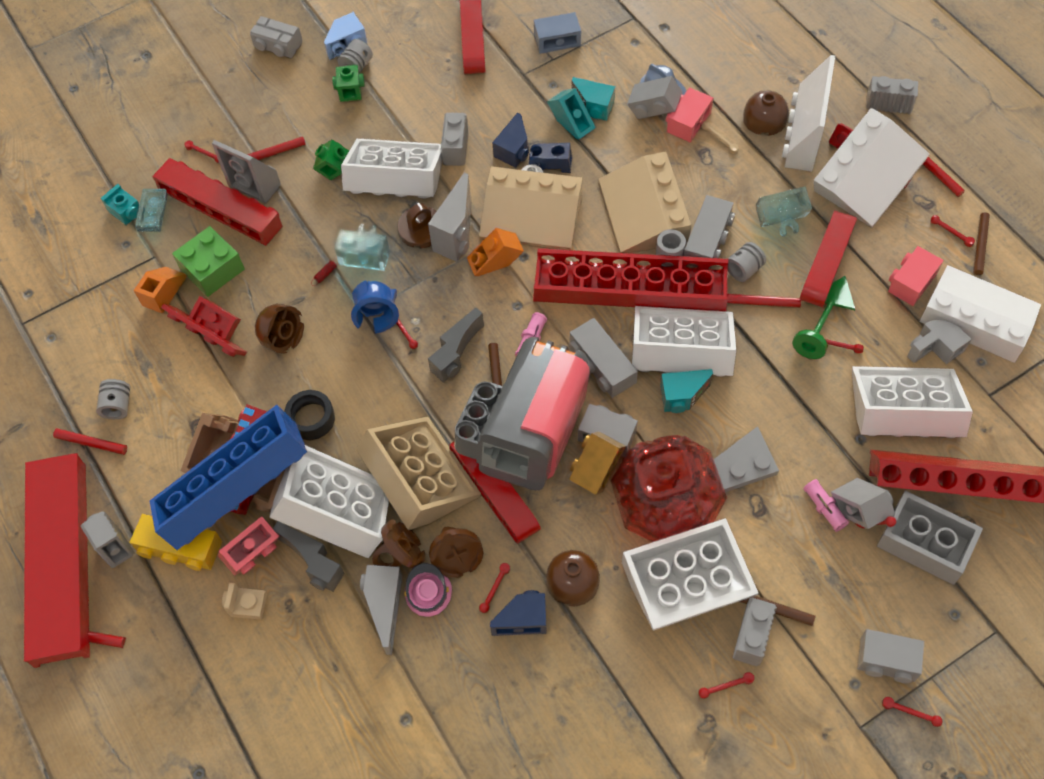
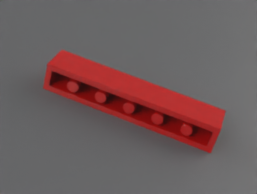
M168 158L152 176L159 191L265 246L283 227L280 215L274 208L260 204L255 198H248L242 195L235 188L230 189L224 186L219 180H213L200 170L195 171L189 168L182 161L177 162Z

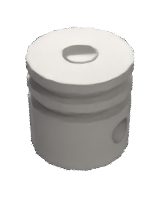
M353 39L338 57L337 62L339 66L358 65L360 74L372 59L373 52L365 42Z
M672 229L660 233L657 238L656 255L684 256L686 245L684 235ZM665 262L661 264L664 267L674 266V264L670 262Z
M747 242L728 258L727 270L733 278L740 282H745L766 264V256L759 246L752 242Z
M117 379L102 381L99 386L96 413L106 419L125 418L128 413L130 385L125 381Z

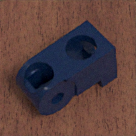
M534 144L530 148L528 165H537L542 170L561 169L562 173H571L573 158L571 144Z

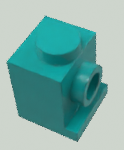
M119 184L115 185L101 197L107 211L124 225L129 224L143 212L138 200L123 190Z

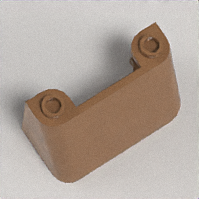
M202 413L181 472L187 473L228 442L237 430L238 420L221 414ZM285 470L278 477L271 479L253 495L252 501L256 503L255 508L265 512L271 511Z

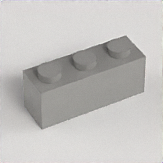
M706 195L685 247L684 256L720 258L722 251L719 249L720 244L725 245L729 231H726L727 226L732 227L736 214L732 212L733 202ZM687 264V265H691V266H694V267H699V266L696 265V264Z
M595 318L570 331L569 349L571 352L576 353L577 350L585 353L588 359L590 374L592 373L596 377L597 384L603 392L607 391L613 398L637 383L638 371Z

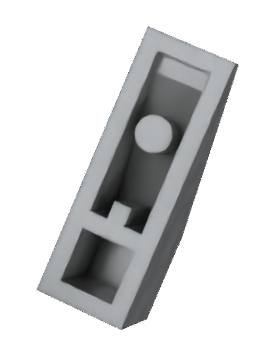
M367 565L366 574L361 575L360 590L364 592L386 655H392L403 576L400 567Z

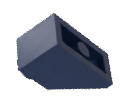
M518 112L492 142L493 157L514 168L521 161L524 162L529 154L528 139L522 115Z
M528 590L523 592V594H517L490 622L491 635L547 634L545 593Z

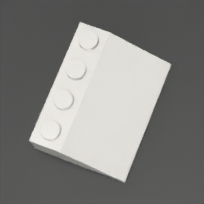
M830 55L800 83L798 93L793 92L791 106H795V110L790 109L788 123H792V127H787L785 140H789V144H784L782 157L786 158V168L811 172L813 170L825 125L835 56Z
M871 108L814 179V191L854 217H858L857 219L872 228L929 157L930 153L891 119Z
M356 139L341 165L343 191H350L354 194L369 192L374 195L395 194L398 197L408 195L418 196L419 198L434 197L442 165L441 144Z
M947 265L920 322L925 324L933 320H945L954 323L971 338L970 344L1015 363L1031 334L1041 304Z
M635 306L632 365L636 370L642 372L663 371L665 373L712 369L715 376H733L736 356L733 312Z
M852 366L856 419L861 435L967 437L973 411L954 369Z
M305 445L307 453L298 462L291 464L285 469L274 498L270 518L369 558L383 540L381 528L386 522L388 498L372 474Z
M726 518L623 552V568L653 631L758 595L756 586Z

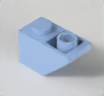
M354 12L334 20L324 41L329 60L340 56L353 39H359L367 44L365 28Z

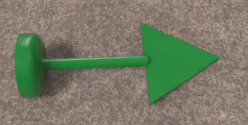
M846 276L832 283L824 303L827 306L814 331L805 329L795 334L792 341L793 348L803 357L820 359L826 354L828 348L827 341L819 333L833 306L855 311Z

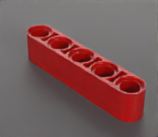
M460 0L464 74L486 73L481 0Z
M834 210L799 300L823 308L858 217Z
M454 442L449 444L450 451L454 453L484 500L517 544L541 530L537 519L511 483L482 473L479 470V463H477L476 459L458 453L455 450Z

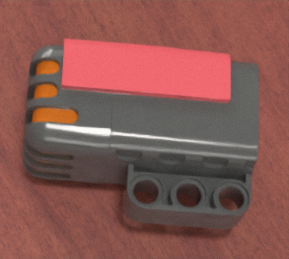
M539 337L527 338L523 342L503 386L485 381L478 383L474 387L455 426V450L461 455L476 459L477 463H479V470L488 476L530 490L537 491L543 489L546 480L553 477L586 398L590 369L585 353L577 350L576 353L568 351V346L562 345L561 348L555 347L554 342L549 340L546 344L539 342Z

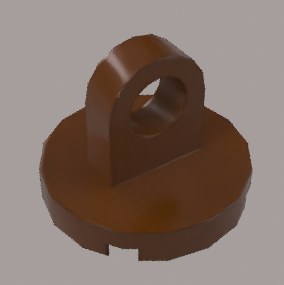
M418 203L405 211L398 221V234L402 242L413 248L414 246H420V248L432 246L428 223L437 211L423 203Z
M391 519L381 528L384 542L377 547L373 554L372 561L375 566L399 567L403 564L413 569L425 561V550L420 551L419 546L421 543L419 538L411 529L408 530L404 523L399 522L396 524L395 520ZM389 553L393 557V562H383L380 554Z
M449 526L442 529L440 535L436 536L429 549L431 564L436 566L445 577L457 578L463 576V573L468 571L471 573L480 565L484 555L481 540L474 532Z

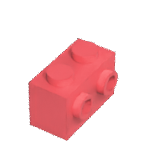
M261 516L219 550L218 557L234 576L240 572L245 575L256 565L255 559L261 554L265 558L277 548L275 543L279 535Z

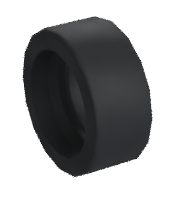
M304 390L293 395L287 402L284 410L297 424L301 437L304 440H315L323 437L331 430L335 421L334 409L330 400L325 394L317 390ZM310 404H317L323 407L325 414L316 424L302 426L296 422V413L302 407Z

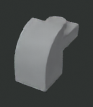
M933 320L925 323L919 336L911 342V349L907 357L915 363L933 351L945 364H948L965 352L971 338L954 323L945 320Z

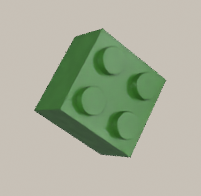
M211 226L172 253L179 269L207 297L245 270L238 252Z

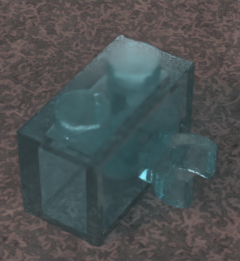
M806 186L760 197L755 205L761 227L781 223L779 231L782 237L787 234L786 226H791L794 234L798 233L799 225L794 219L806 217L812 209Z
M364 224L359 225V232L340 229L334 248L339 265L385 271L390 250L386 235L377 234L376 225H373L372 230L369 232H365Z

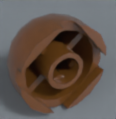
M759 91L747 100L743 112L744 124L748 130L755 134L761 135V132L769 133L768 136L775 135L786 127L789 115L788 104L784 97L776 91Z
M278 303L265 307L259 313L255 322V334L260 344L270 351L281 354L288 353L286 350L290 347L294 349L300 342L304 331V323L300 320L301 312L293 306Z
M568 550L561 552L552 559L547 568L546 584L548 592L554 600L576 607L586 604L596 595L600 583V573L596 562L591 556L582 551Z

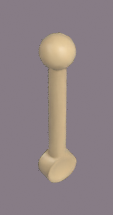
M709 122L702 123V129L708 130L728 146L730 153L735 154L738 152L739 147L737 144H731L710 127Z

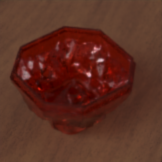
M665 436L636 444L635 447L628 450L611 479V485L625 529L651 542L713 523L727 499L711 450L699 445L686 436Z

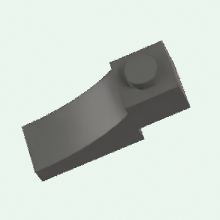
M474 308L440 336L441 348L428 358L430 371L443 383L459 373L462 368L460 357L473 336L484 327L483 313L477 308Z
M277 521L273 530L279 535L278 540L292 548L308 565L306 573L311 580L310 584L319 590L324 591L326 588L334 592L344 576L341 565L326 558L328 553L323 543Z

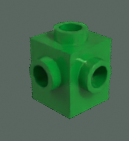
M358 65L336 67V76H333L332 80L334 90L338 91L340 102L362 100L361 87H365L364 75L359 74Z
M333 139L324 145L321 144L315 152L316 160L313 170L329 180H333L342 174L341 165L349 150Z

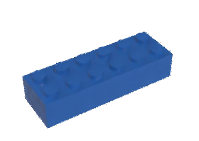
M275 405L149 500L155 532L178 550L185 544L193 541L206 528L213 526L227 512L233 511L247 497L257 493L263 485L271 479L278 477L291 464L298 462L307 453L297 424L278 405Z

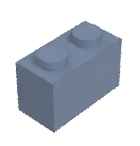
M575 12L534 20V37L539 54L581 46V28Z

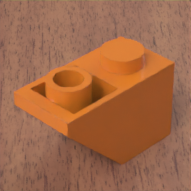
M495 228L469 254L467 260L474 276H481L510 266L524 250L516 233Z
M168 267L147 271L133 291L143 307L163 314L165 310L161 308L162 305H169L187 278V275Z

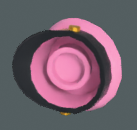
M422 563L415 566L407 577L404 591L409 608L419 616L431 617L439 614L447 607L452 594V586L448 577L443 576L441 571L432 564Z

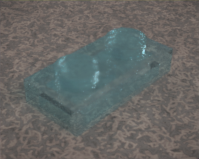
M143 189L135 224L137 231L161 232L168 197L166 189Z

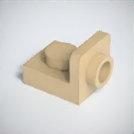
M229 583L228 591L223 593L222 606L230 617L262 620L267 592L265 590L238 588L236 583Z

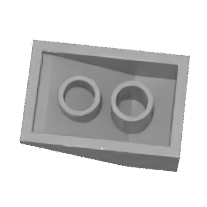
M214 140L212 145L228 186L266 204L281 185L276 169Z
M465 172L428 223L433 252L456 262L461 255L467 253L470 245L469 233L472 201L469 175Z

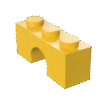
M142 514L129 543L136 550V554L141 557L151 559L152 556H155L168 564L176 565L179 562L186 564V567L192 570L201 571L202 568L212 569L223 541L216 531L205 529L193 541L176 550L155 532L152 516Z

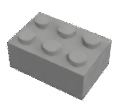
M904 491L894 509L895 515L892 516L896 519V525L893 527L886 526L876 547L954 585L963 574L983 528L914 494Z

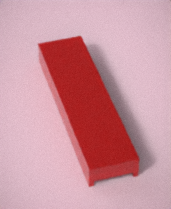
M538 248L533 302L618 307L643 306L726 312L728 300V259ZM543 256H552V257H554L555 259H554V260H545V259H543L542 257H543ZM575 257L578 261L571 262L567 261L566 258ZM593 258L601 259L603 262L593 263L589 260ZM624 260L626 261V263L616 264L613 261ZM640 261H647L650 263V265L642 266L637 263ZM665 262L673 263L674 266L664 267L661 264ZM687 264H696L699 267L687 268L685 266ZM712 265H720L723 268L719 270H713L709 267Z
M870 449L871 458L868 475L877 477V486L1044 503V467Z
M78 453L25 462L24 662L29 663L34 668L40 667V664L76 657H90V641L88 638V540L81 528L82 523L87 520L86 465L78 456Z

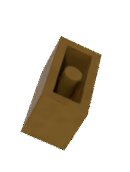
M598 431L591 435L588 434L581 446L584 450L580 458L577 457L570 468L572 474L569 478L572 482L595 495L604 492L626 448L625 445Z

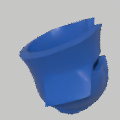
M366 280L355 287L352 292L355 306L351 312V319L357 329L361 327L364 315L369 317L383 313L382 316L373 318L375 334L384 332L397 323L399 311L394 304L397 297L396 289H390V287L382 282H367Z

